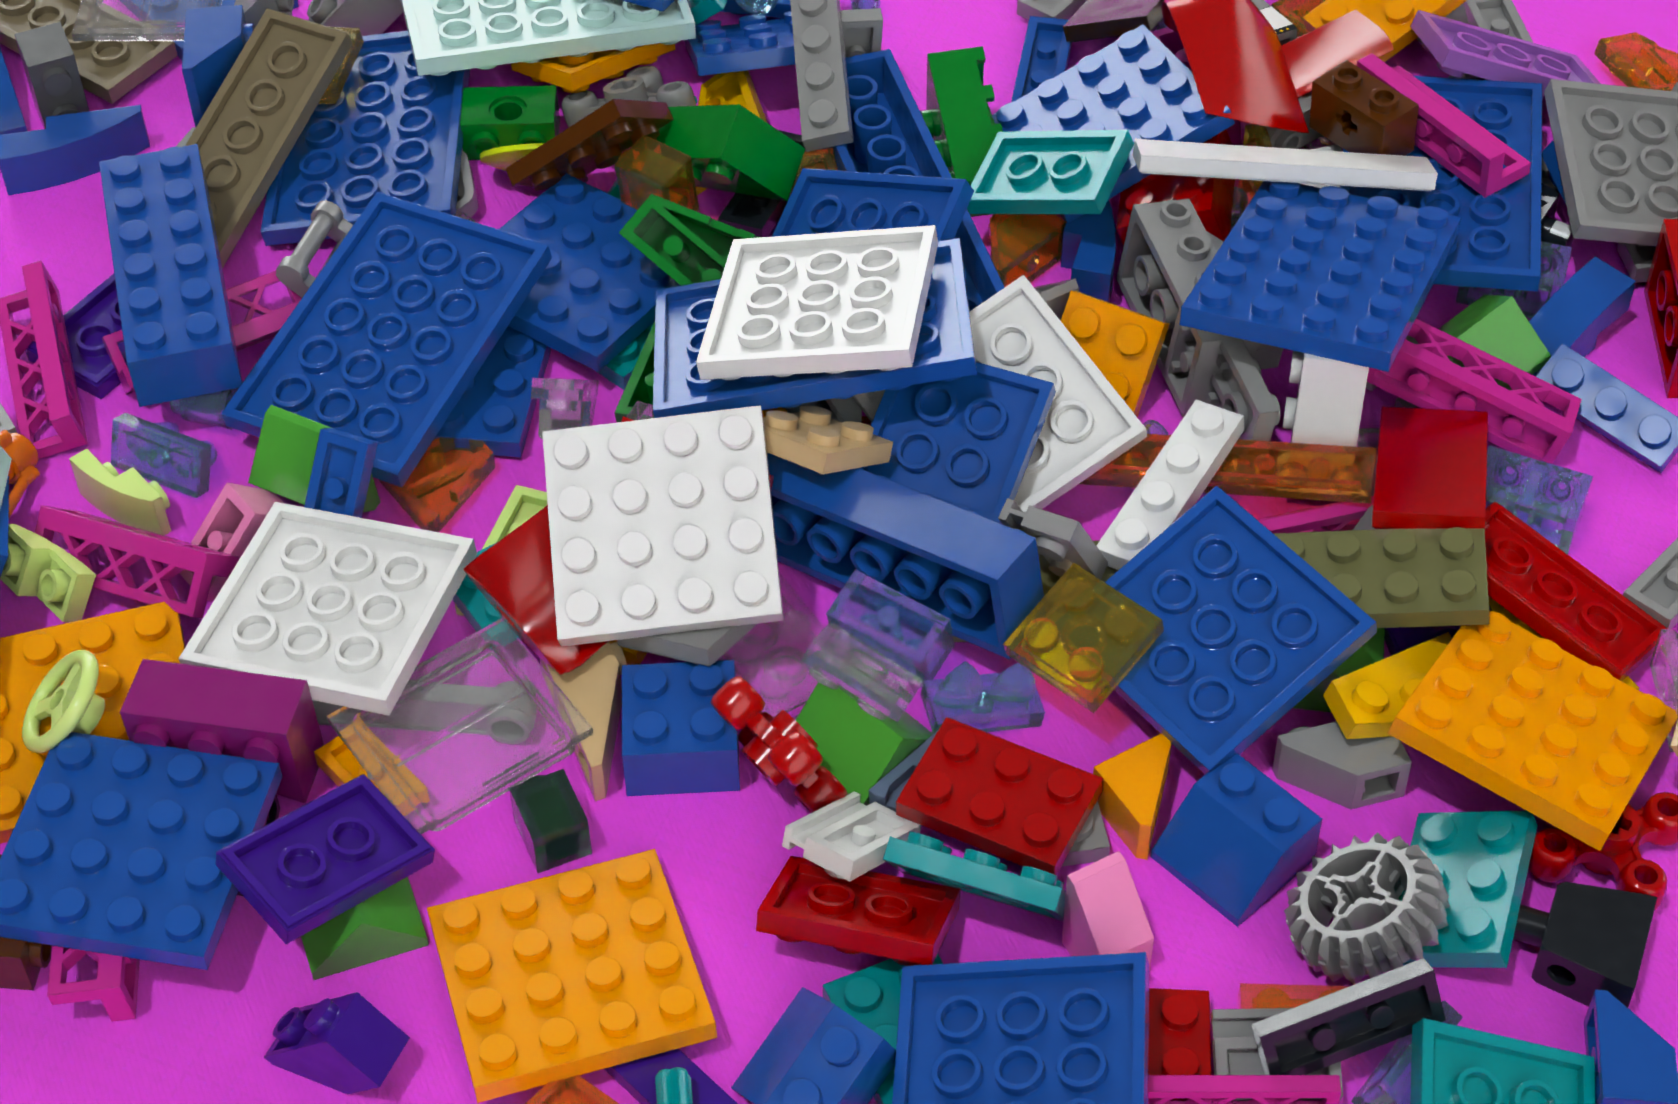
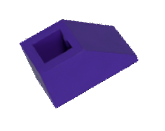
M355 992L334 999L326 998L319 1003L301 1008L294 1007L290 1009L276 1024L273 1030V1036L276 1039L264 1058L274 1066L348 1095L379 1088L410 1037L363 996Z

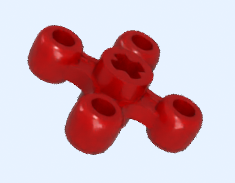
M741 676L731 678L714 694L710 702L712 707L732 728L741 730L738 734V740L744 746L741 751L772 784L778 786L786 779L791 785L795 786L794 795L811 813L848 794L841 782L827 768L821 766L823 757L816 749L818 745L813 738L786 711L781 710L774 718L769 713L762 712L765 707V701Z
M1669 792L1657 793L1651 796L1645 805L1637 811L1628 804L1601 851L1559 828H1545L1537 832L1529 863L1530 872L1542 881L1558 882L1566 878L1573 867L1582 863L1586 869L1596 874L1614 875L1617 882L1616 890L1657 897L1654 909L1656 910L1664 899L1667 890V876L1657 863L1643 859L1638 848L1646 842L1663 847L1671 846L1678 842V795Z

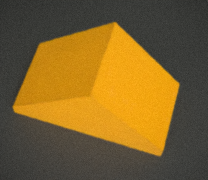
M1162 733L1094 766L1093 770L1094 775L1103 778V791L1098 799L1101 814L1136 858L1145 860L1148 859L1170 763L1172 744Z

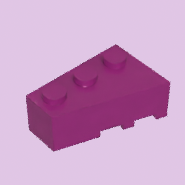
M142 659L120 710L129 741L279 763L283 777L276 794L302 803L307 801L319 768L314 751L324 745L307 680Z

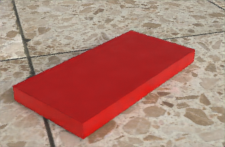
M1382 406L1372 528L1449 529L1461 527L1485 529L1487 411Z
M1494 501L1486 508L1485 547L1488 596L1542 637L1556 643L1562 650L1592 666H1598L1607 670L1620 681H1623L1663 644L1671 632L1668 628L1499 503Z

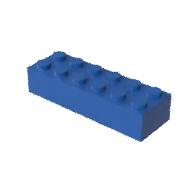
M198 144L170 147L165 150L133 156H120L115 159L100 161L99 166L126 361L139 407L239 388L242 384L209 190Z
M767 453L769 474L774 476L771 499L778 562L1007 659L1013 657L1047 618L1035 537L1026 534L1022 530L1012 529L984 518L974 511L964 510L936 499L928 493L918 492L893 482L885 476L875 475L860 468L821 474Z

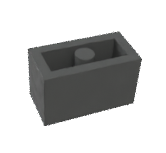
M61 22L14 34L34 105L43 128L46 129L47 116L89 111L75 56Z

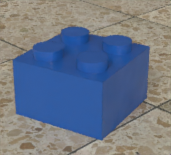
M718 660L710 667L690 662L622 665V760L627 796L740 791L738 730L732 728L710 703L714 694L727 681L735 677L734 660Z

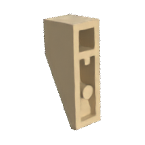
M609 641L581 666L561 675L540 658L543 680L595 801L604 799L607 795L622 705L620 675H622V665H627L621 646L618 645V642L610 644Z

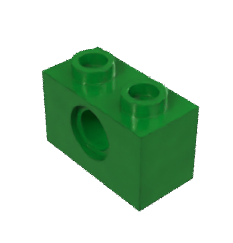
M556 85L464 87L460 127L463 133L462 148L468 160H480V153L492 148L517 144L546 143L557 136L560 131V116Z

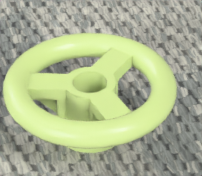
M76 650L63 657L47 673L35 691L27 708L22 727L23 742L31 752H48L58 746L71 732L90 734L99 723L105 709V700L94 693L98 682L99 664L95 655L90 651ZM51 717V729L40 736L41 721Z

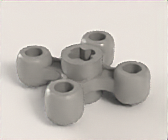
M655 66L635 68L628 72L625 78L608 83L603 88L605 98H597L592 91L586 90L579 93H571L562 101V110L568 127L574 125L612 99L666 102L668 107L696 106L693 90L687 82L675 81L664 85L661 73Z

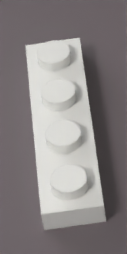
M1199 400L1194 401L1096 545L1108 561L1107 566L1117 570L1122 568L1196 504L1245 430L1244 415Z

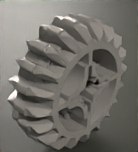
M1377 832L1368 843L1362 842L1354 835L1350 846L1340 849L1332 844L1331 854L1324 859L1312 856V870L1296 873L1298 887L1287 891L1289 907L1284 910L1286 923L1291 932L1290 938L1297 952L1302 953L1306 963L1315 972L1323 971L1333 982L1345 976L1354 985L1359 983L1365 975L1373 978L1383 974V972L1403 966V963L1410 959L1416 961L1422 959L1423 946L1439 945L1437 930L1448 926L1445 909L1450 905L1448 893L1437 865L1432 863L1431 859L1420 849L1418 844L1409 846L1400 835L1387 842ZM1406 890L1402 901H1400L1399 896ZM1332 916H1333L1334 919H1333V921L1331 922V924L1329 925V922H1330V920H1331V918H1332Z

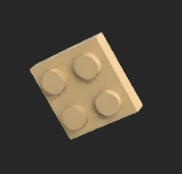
M805 405L800 407L799 412L768 411L766 412V417H763L767 453L815 472L829 474L888 463L890 461L893 441L874 435V428L870 425L855 421L840 422L832 419V412L828 409Z

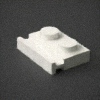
M854 791L786 825L782 847L788 850L795 846L804 849L803 858L821 866L832 877L845 879L850 882L886 862L883 860L890 836L907 841L910 831L920 834L921 825L896 815L895 811L877 802L867 806L860 803L861 794Z

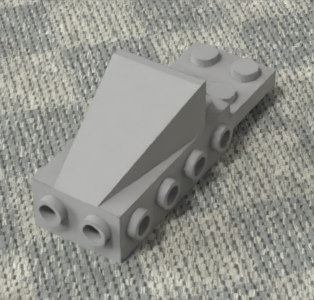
M1190 199L1135 204L1132 208L1116 280L1132 311L1170 324L1156 363L1182 416L1186 415L1195 400L1244 415L1245 430L1224 461L1237 487L1257 485L1263 464L1269 458V443L1274 427L1280 421L1278 399L1274 394H1270L1261 376V369L1278 367L1283 348L1179 325L1181 306L1223 244V241L1206 231Z

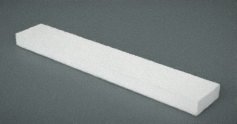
M1135 139L1133 158L1139 172L1142 174L1417 191L1435 190L1438 175L1427 157L1147 139Z

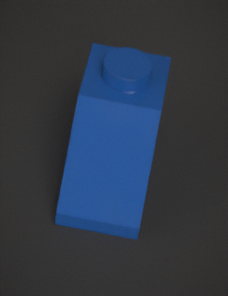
M1595 989L1584 1020L1586 1055L1595 1057V1104H1678V1073L1675 1048L1609 991Z

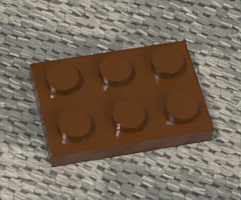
M612 99L505 170L512 186L534 187L536 191L554 186L566 173L586 183L589 173L597 168H607L620 162L624 158L622 152L633 145L640 146L653 141L660 135L658 129L674 119L666 102Z

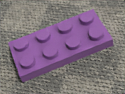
M1421 10L1417 11L1410 25L1422 41V48L1431 53L1438 61L1437 67L1454 77H1463L1464 73L1477 76L1479 80L1542 83V100L1550 79L1601 84L1583 62L1571 53Z

